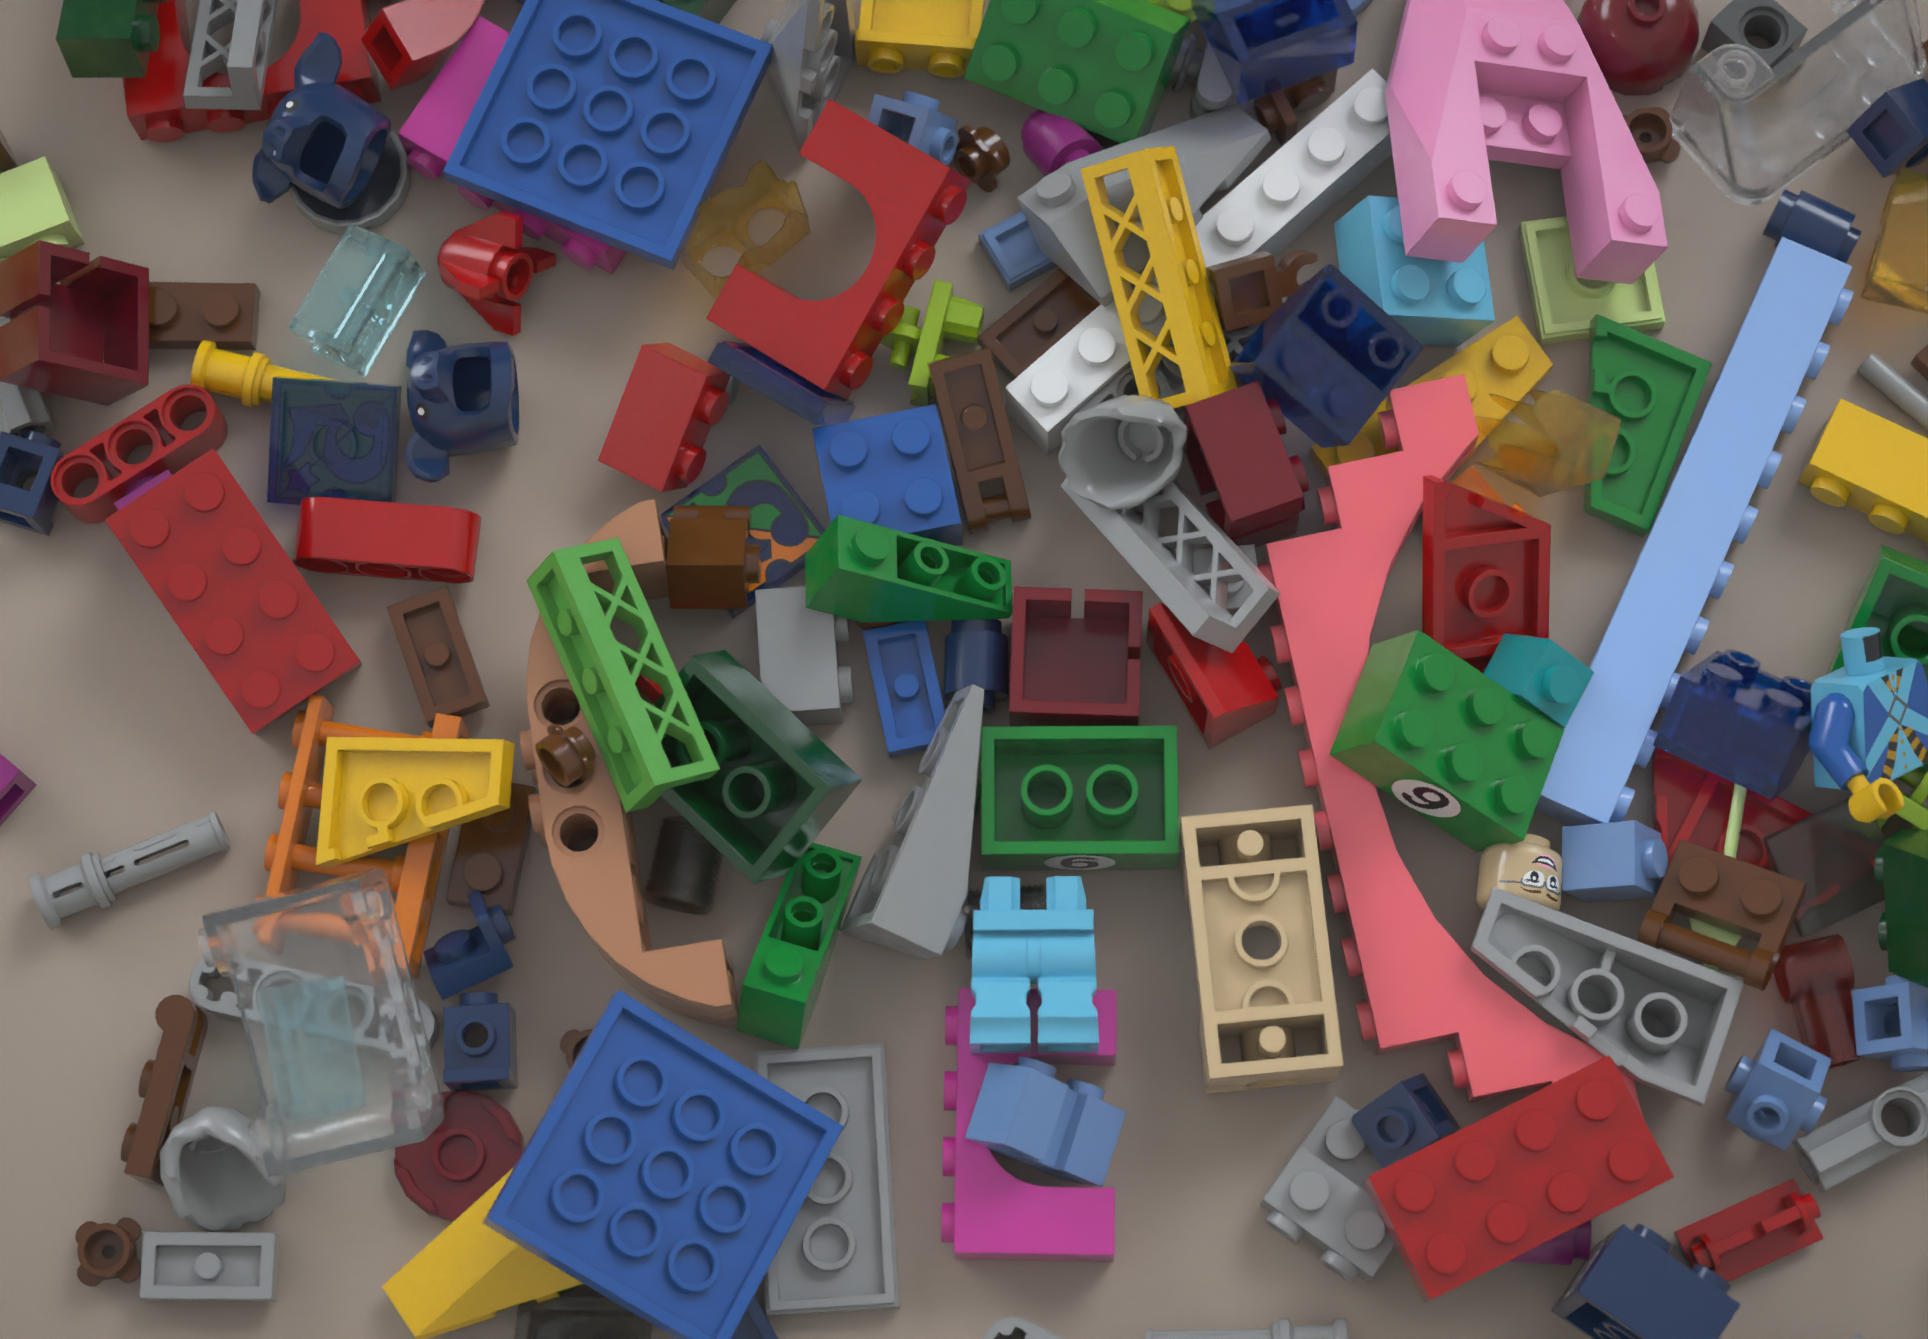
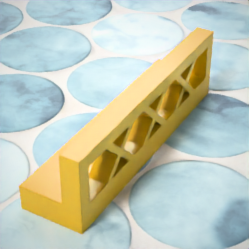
M1175 146L1145 148L1080 169L1139 395L1148 396L1155 400H1163L1165 403H1169L1173 409L1237 388ZM1128 170L1134 196L1124 213L1110 204L1103 177ZM1139 215L1142 223L1137 221ZM1115 221L1119 223L1118 229L1116 228ZM1131 231L1147 241L1151 257L1142 275L1128 267L1125 263L1122 249ZM1155 277H1156V279H1157L1158 285H1156L1155 283H1153ZM1131 283L1136 286L1134 291L1132 290ZM1147 293L1162 302L1167 319L1158 337L1143 328L1138 311ZM1171 339H1172V341H1173L1174 347H1172L1171 345H1169ZM1147 345L1152 348L1150 353L1148 351ZM1164 355L1179 365L1186 392L1161 399L1154 373Z

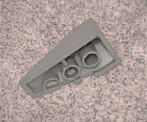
M788 0L779 21L773 18L770 19L762 34L761 41L773 45L771 63L766 71L767 78L799 152L829 98L836 102L856 58L854 44L856 28L852 0Z
M1233 104L1068 162L1055 172L1043 177L1039 183L1017 197L1040 251L1100 304L1106 307L1115 300L1080 169L1145 148L1175 146L1196 226L1203 218L1199 208L1214 191L1228 189L1268 144L1271 136L1268 129ZM1128 170L1103 177L1110 204L1124 213L1134 196ZM1139 215L1137 221L1142 223ZM1115 221L1116 228L1118 229L1119 223ZM1131 231L1122 251L1126 265L1142 275L1151 256L1147 241Z
M972 684L955 692L920 762L919 773L927 776L922 787L915 785L909 791L905 800L900 801L892 817L893 822H895L894 832L898 833L894 843L889 844L881 856L874 853L841 926V932L922 959L942 956L944 949L951 951L957 944L966 923V915L960 913L967 897L984 689Z
M1493 887L1470 950L1605 1057L1610 1055L1614 1064L1634 1080L1702 1106L1705 1102L1744 985L1743 981Z

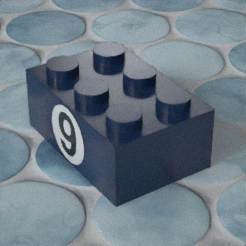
M1622 1224L1593 1247L1588 1260L1583 1262L1551 1312L1590 1339H1719L1741 1304L1727 1295L1731 1286L1718 1274L1700 1264H1695L1693 1269L1690 1270L1668 1255L1673 1247L1661 1235L1641 1224H1637L1634 1230Z

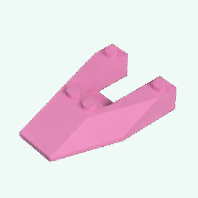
M1407 0L1385 89L1405 256L1464 263L1497 226L1488 160L1560 169L1576 278L1632 285L1668 248L1660 193L1580 25L1564 0Z

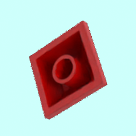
M1160 602L1149 608L1146 643L1209 750L1276 713L1279 700L1276 692L1282 689V685L1275 669L1264 655L1256 659L1247 643L1243 641L1233 653H1230L1194 637L1165 604Z

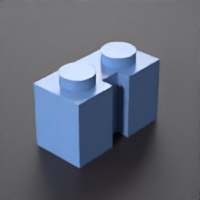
M1019 1057L1016 1066L989 1062L965 1138L1060 1180L1103 1187L1126 1111L1102 1101L1105 1091L1100 1087L1076 1079H1067L1066 1084L1054 1079L1057 1068L1042 1061L1028 1057Z

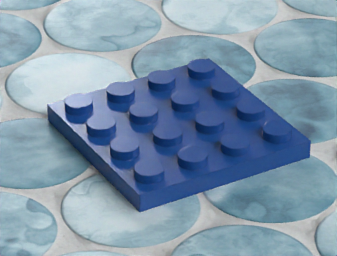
M526 0L449 157L443 174L446 181L674 270L771 63L773 45L657 0Z
M618 990L610 998L482 1223L676 1339H731L844 1126Z

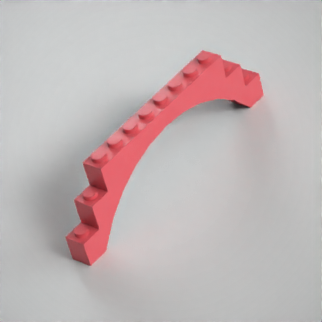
M1462 374L1389 390L1386 411L1378 412L1377 416L1385 450L1395 448L1396 452L1329 466L1326 474V487L1317 489V498L1324 526L1335 524L1336 529L1268 543L1265 550L1266 563L1257 565V568L1281 593L1274 601L1280 625L1269 627L1271 642L1277 664L1288 662L1293 686L1283 688L1285 704L1291 726L1303 725L1308 748L1297 750L1299 766L1305 788L1316 786L1322 811L1314 812L1317 845L1319 851L1331 849L1336 874L1326 876V884L1333 913L1345 912L1350 937L1340 939V945L1348 978L1360 977L1365 1001L1354 1003L1362 1041L1374 1039L1376 1052L1379 1055L1454 1039L1456 1049L1446 1051L1448 1069L1454 1089L1465 1088L1469 1103L1547 1087L1605 1058V1056L1594 1047L1545 1023L1482 973L1436 920L1400 858L1375 785L1329 755L1368 658L1370 635L1386 579L1418 517L1423 512V476L1434 475L1448 481L1475 449L1479 433L1465 375ZM1615 1065L1642 1115L1634 1079Z

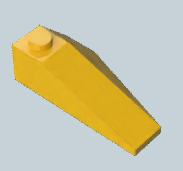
M513 1168L381 1286L416 1339H428L494 1318L497 1311L534 1299L537 1303L559 1297V1291L584 1284L482 1223Z

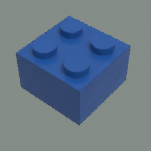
M937 404L812 428L831 523L837 515H842L954 546L963 545L962 523Z

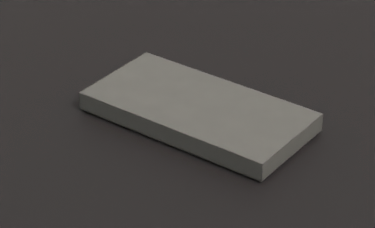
M884 1043L754 1052L755 1073L844 1126L765 1274L766 1315L768 1317L900 1309Z

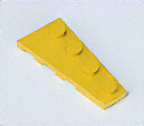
M1517 315L1407 386L1462 374L1465 375L1479 436L1474 451L1456 470L1459 471L1495 429H1498L1550 374L1553 363ZM1387 398L1311 446L1309 455L1325 477L1329 466L1396 452L1395 448L1385 450L1379 430L1377 414L1378 412L1386 411Z

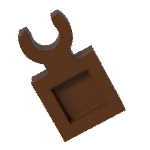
M1294 250L1286 254L1278 266H1275L1273 254L1263 251L1206 267L1222 330L1228 332L1285 316L1282 302L1283 297L1291 296L1298 300L1310 301L1321 296L1324 293L1322 285L1310 282L1299 286L1296 279L1297 272L1302 266L1318 261L1317 255L1306 250Z

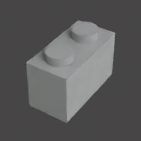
M805 586L755 590L761 684L805 726L843 723L842 704L854 703L851 665H839L838 642L849 641L848 618L805 608Z

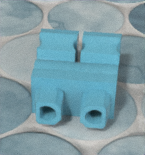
M1012 876L985 877L980 910H973L971 996L975 998V1006L971 1010L969 1042L971 1053H1031L1030 1009L1026 1004V999L1030 996V984H1038V996L1042 998V1004L1038 1010V1053H1098L1097 1009L1093 1005V998L1097 995L1093 910H1086V896L1080 876H1054L1046 878L1047 910H1020V878Z

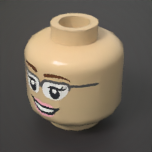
M1526 834L1524 841L1513 844L1497 843L1486 847L1480 858L1476 904L1479 909L1484 912L1493 887L1559 911L1562 895L1563 862L1562 857L1556 851L1550 849L1551 842L1541 836Z

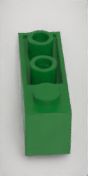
M837 515L805 554V608L863 623L1008 619L1013 614L1011 561Z
M812 842L786 874L742 984L736 1031L799 1050L823 985L860 868L861 856Z

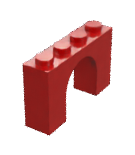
M167 0L165 3H159L157 19L160 29V42L157 52H150L146 77L123 78L126 112L130 123L141 140L149 139L153 142L166 143L181 139L184 133L203 130L229 133L240 130L246 123L270 120L274 109L282 98L295 89L294 68L301 54L314 41L319 32L331 35L342 50V66L337 84L356 94L369 104L382 102L377 65L361 40L371 25L368 0H299L300 24L296 38L288 51L278 61L267 67L261 110L186 109L183 94L191 54L185 0ZM215 72L203 80L202 87L231 88L229 75Z
M829 98L799 154L854 186L868 202L875 220L876 241L872 258L866 270L850 288L841 294L824 300L811 301L802 300L764 276L736 264L706 319L821 389L848 400L852 391L861 387L867 380L873 367L872 356L883 336L890 334L900 322L904 312L903 301L915 280L921 279L930 269L936 254L935 245L946 225L952 224L962 213L967 201L966 190L972 180Z

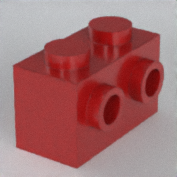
M668 342L642 345L598 461L660 492L687 488L689 484L697 479L704 467L707 453L703 446L710 428L719 422L727 408L729 393L725 390L731 375L712 363Z

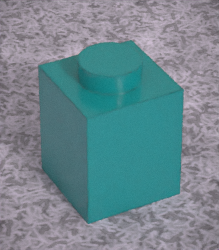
M1504 633L1483 674L1560 727L1565 728L1594 671L1551 639Z

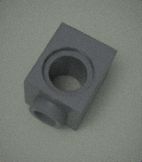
M1732 0L1711 20L1701 47L1753 94H1756L1770 79L1776 84H1780L1794 71L1803 58L1798 49L1808 29L1775 0ZM1749 35L1761 36L1769 42L1771 48H1756L1745 37Z

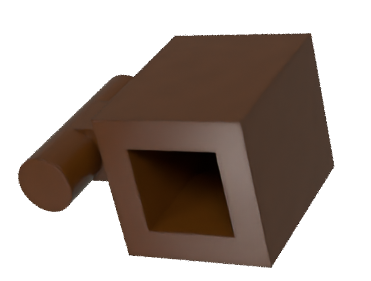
M674 505L673 519H670L666 558L670 609H747L749 583H760L761 548L760 545H749L748 531H751V506Z

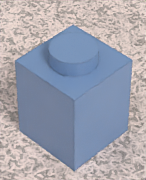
M1635 820L1562 827V891L1588 903L1656 897L1661 885V878L1665 876L1668 869V855L1666 846L1661 840V833Z

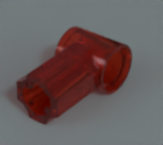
M1836 933L1784 945L1773 973L1783 1001L1786 1004L1792 1005L1802 1044L1830 1058L1831 1062L1828 1069L1866 1059L1867 1057L1857 1056L1853 1001L1850 992L1854 987V972L1851 957L1842 936Z

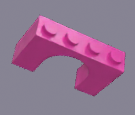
M481 16L477 17L398 132L408 156L406 158L407 163L419 174L433 181H437L440 176L445 178L443 170L510 34ZM460 186L457 189L463 198L482 210H489L492 205L501 211L504 210L523 216V234L535 240H540L544 235L562 246L561 252L568 259L584 269L592 270L594 265L613 274L627 254L626 251Z
M959 988L958 1006H946L945 1045H958L957 1071L944 1072V1111H956V1137L943 1136V1176H955V1203L942 1202L941 1242L954 1243L955 1260L1114 1262L1115 1188L1043 1187L1023 1182L1003 1169L995 1160L989 1148L966 1139L965 1135L989 1062L1016 1066L1019 1057H1028L1049 1065L1115 1066L1117 990H1097V995L1093 998V1005L1097 1009L1098 1053H1038V1010L1042 1004V998L1038 996V989H1030V996L1026 999V1004L1030 1009L1031 1053H971L969 1044L971 1010L975 1006V998L971 996V988Z

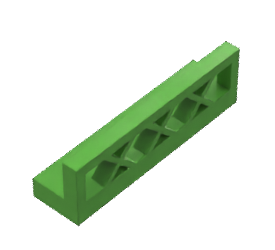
M619 538L552 551L529 576L526 582L626 813L648 808L668 788L714 776L720 770L719 765ZM601 560L605 561L615 583L611 594L590 582L583 564ZM613 616L634 627L640 641L636 652L615 640L610 628ZM639 674L660 686L665 698L661 710L641 699L635 686ZM665 733L685 743L693 763L671 768L661 745Z

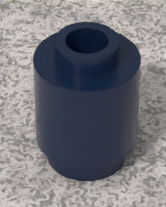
M1784 189L1762 235L1775 240L1774 247L1776 248L1781 238L1784 237L1843 263H1847L1862 231L1851 227L1856 214L1803 190L1797 195Z
M998 619L952 620L951 633L945 636L944 698L951 701L956 691L974 684L984 689L982 714L995 711V703L1005 701L1008 698V637L1002 634V622Z

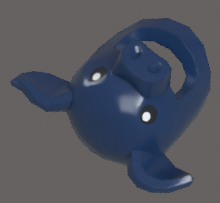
M319 32L314 41L301 54L294 68L295 89L282 98L274 109L266 129L263 131V148L254 157L252 168L253 185L260 201L272 203L288 192L292 183H294L300 189L339 209L347 208L356 201L365 189L382 157L392 127L391 121L362 98L337 84L342 66V50L336 40L328 33Z
M429 330L413 331L406 356V366L410 369L407 382V404L411 422L416 432L408 441L404 455L407 468L418 479L430 483L438 482L450 474V457L477 454L517 445L519 441L518 377L516 359L509 342L491 341L447 347L443 338L435 332Z

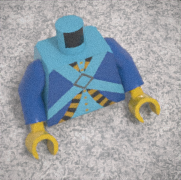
M1862 627L1845 631L1840 635L1845 666L1813 682L1811 687L1812 726L1808 744L1813 753L1815 787L1841 789L1842 791L1850 790L1853 793L1848 801L1850 814L1857 821L1870 823L1877 818L1887 819L1903 808L1904 799L1902 793L1892 780L1928 763V682L1923 665L1918 660L1884 657L1880 629Z

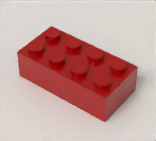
M214 448L105 519L252 734H258L307 701L310 695L319 693L362 664Z
M1609 1055L1369 1175L1363 1183L1418 1291L1426 1303L1674 1178V1175Z

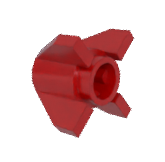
M503 210L456 230L441 245L437 262L442 282L448 288L455 289L493 330L515 336L521 333V304L514 301L520 299L527 292L533 273H540L556 265V253L536 247H522L523 216Z

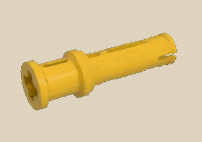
M203 340L199 345L190 378V385L199 386L208 392L241 399L243 406L249 408L260 407L264 401L281 405L282 381L328 384L331 393L338 397L349 394L352 386H360L275 366L272 359L268 358L265 353L255 352L250 357L217 349L215 342ZM369 402L363 405L356 414V423L377 429L381 421L377 414L383 415L384 406L376 402ZM341 405L295 408L341 420H349Z

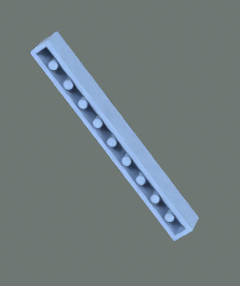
M1781 238L1589 666L1594 671V674L1566 727L1563 728L1565 730L1538 800L1536 811L1570 826L1623 821L1635 794V790L1625 786L1632 767L1635 764L1645 769L1660 737V733L1650 729V726L1658 708L1670 712L1680 692L1685 676L1675 673L1683 651L1695 655L1710 622V620L1699 616L1708 595L1719 600L1734 568V564L1724 561L1732 540L1741 544L1745 542L1759 509L1748 505L1756 485L1765 489L1769 487L1783 454L1772 450L1780 430L1792 434L1807 401L1796 395L1804 376L1813 380L1816 379L1830 349V345L1820 341L1827 323L1839 326L1853 297L1854 292L1844 288L1852 269L1851 265L1787 238Z

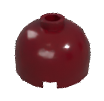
M1585 0L1577 19L1610 90L1626 96L1651 95L1661 91L1664 85L1673 82L1677 77L1679 79L1688 70L1699 41L1698 9L1693 0Z

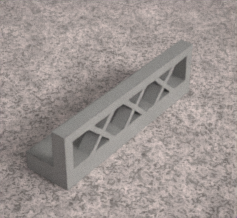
M200 0L183 94L186 109L261 110L278 0H232L231 2L229 0ZM232 21L234 26L231 42L222 47L211 37V34ZM223 67L227 69L231 88L202 87L204 79Z
M1068 478L1060 485L1194 637L1233 653L1281 594L1176 479L1136 507L1110 511L1073 492L1070 489ZM1177 506L1179 508L1178 535L1161 537L1159 535L1161 509ZM1211 543L1213 545L1212 572L1195 575L1192 572L1194 546ZM1245 580L1254 591L1235 615L1232 616L1227 610L1228 583Z

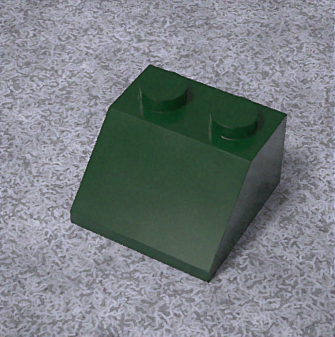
M1901 829L1882 843V848L1877 851L1875 858L1876 883L1879 887H1884L1885 912L1881 914L1879 919L1878 942L1881 950L1888 953V972L1928 988V830Z

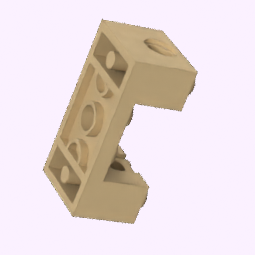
M1313 804L1181 817L1178 833L1179 857L1184 902H1189L1201 1009L1198 1031L1205 1094L1336 1082L1343 1068V1058ZM1266 926L1277 934L1280 941V949L1276 955L1269 959H1254L1245 952L1242 946L1243 934L1251 927Z

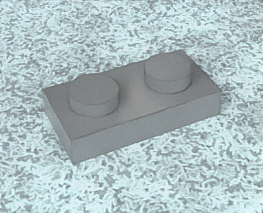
M143 1232L139 1298L145 1301L277 1302L280 1235L276 1233Z

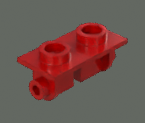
M1794 1178L1674 1232L1691 1269H1693L1695 1264H1700L1718 1274L1726 1282L1824 1239L1815 1219L1821 1217L1819 1207L1810 1193L1802 1195Z

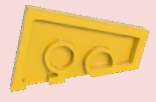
M327 737L315 865L328 869L509 809L515 743L504 739Z

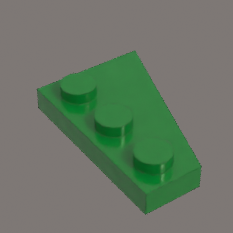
M1598 314L1590 321L1584 512L1643 537L1650 530L1712 363Z

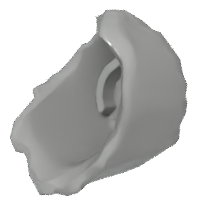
M1123 395L1118 398H1112L1089 410L1075 413L1070 422L1063 427L1061 432L1062 447L1058 454L1060 468L1067 475L1070 489L1080 497L1109 511L1131 509L1157 494L1175 479L1184 463L1183 447L1187 440V426L1180 420L1172 406L1163 400H1155L1151 397L1140 395Z
M212 1106L199 1110L173 1127L160 1151V1177L170 1197L173 1210L178 1218L186 1217L192 1225L206 1232L240 1229L243 1223L258 1222L270 1216L276 1207L283 1205L285 1202V1179L281 1172L273 1144L263 1127L239 1110Z

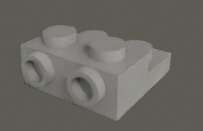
M1335 1096L1303 1144L1300 1145L1269 1189L1260 1206L1270 1213L1265 1222L1279 1234L1298 1244L1302 1237H1305L1323 1250L1324 1254L1320 1261L1335 1274L1350 1283H1353L1357 1276L1369 1283L1395 1246L1383 1219L1363 1183L1369 1175L1383 1168L1351 1121L1352 1116L1358 1110L1338 1096Z

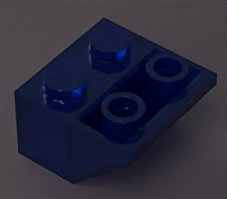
M1191 0L1192 9L1239 104L1354 63L1358 22L1347 0Z
M1327 264L1264 321L1229 368L1247 384L1259 381L1265 399L1274 397L1281 408L1282 414L1321 448L1347 446L1419 355L1424 346L1332 264Z
M1731 649L1725 650L1724 653L1717 650L1680 676L1653 746L1773 800L1791 784L1810 751L1808 739L1812 726L1811 687L1813 684L1798 677L1784 676L1781 679L1759 669L1761 663L1746 653Z

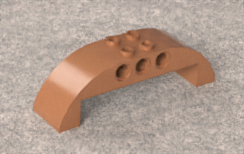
M655 499L640 501L612 518L583 543L588 544L618 537L645 599L653 600L669 597L666 571L668 537ZM601 560L583 564L590 582L611 594L615 583L605 561ZM539 613L530 642L526 676L530 730L520 732V745L526 771L531 770L534 785H538L539 793L528 796L533 830L535 833H540L543 847L548 846L551 864L565 899L602 957L632 987L662 1007L695 1021L723 1028L737 1027L739 1004L733 964L722 939L652 950L632 812L626 813L552 639ZM577 716L572 722L560 726L563 728V731L571 726L581 730L592 744L596 757L590 761L592 775L586 778L581 785L567 788L555 781L544 768L536 753L535 745L549 735L547 732L548 726L551 724L559 725L565 718ZM590 838L597 839L595 844L589 849L582 852L575 851L582 841Z

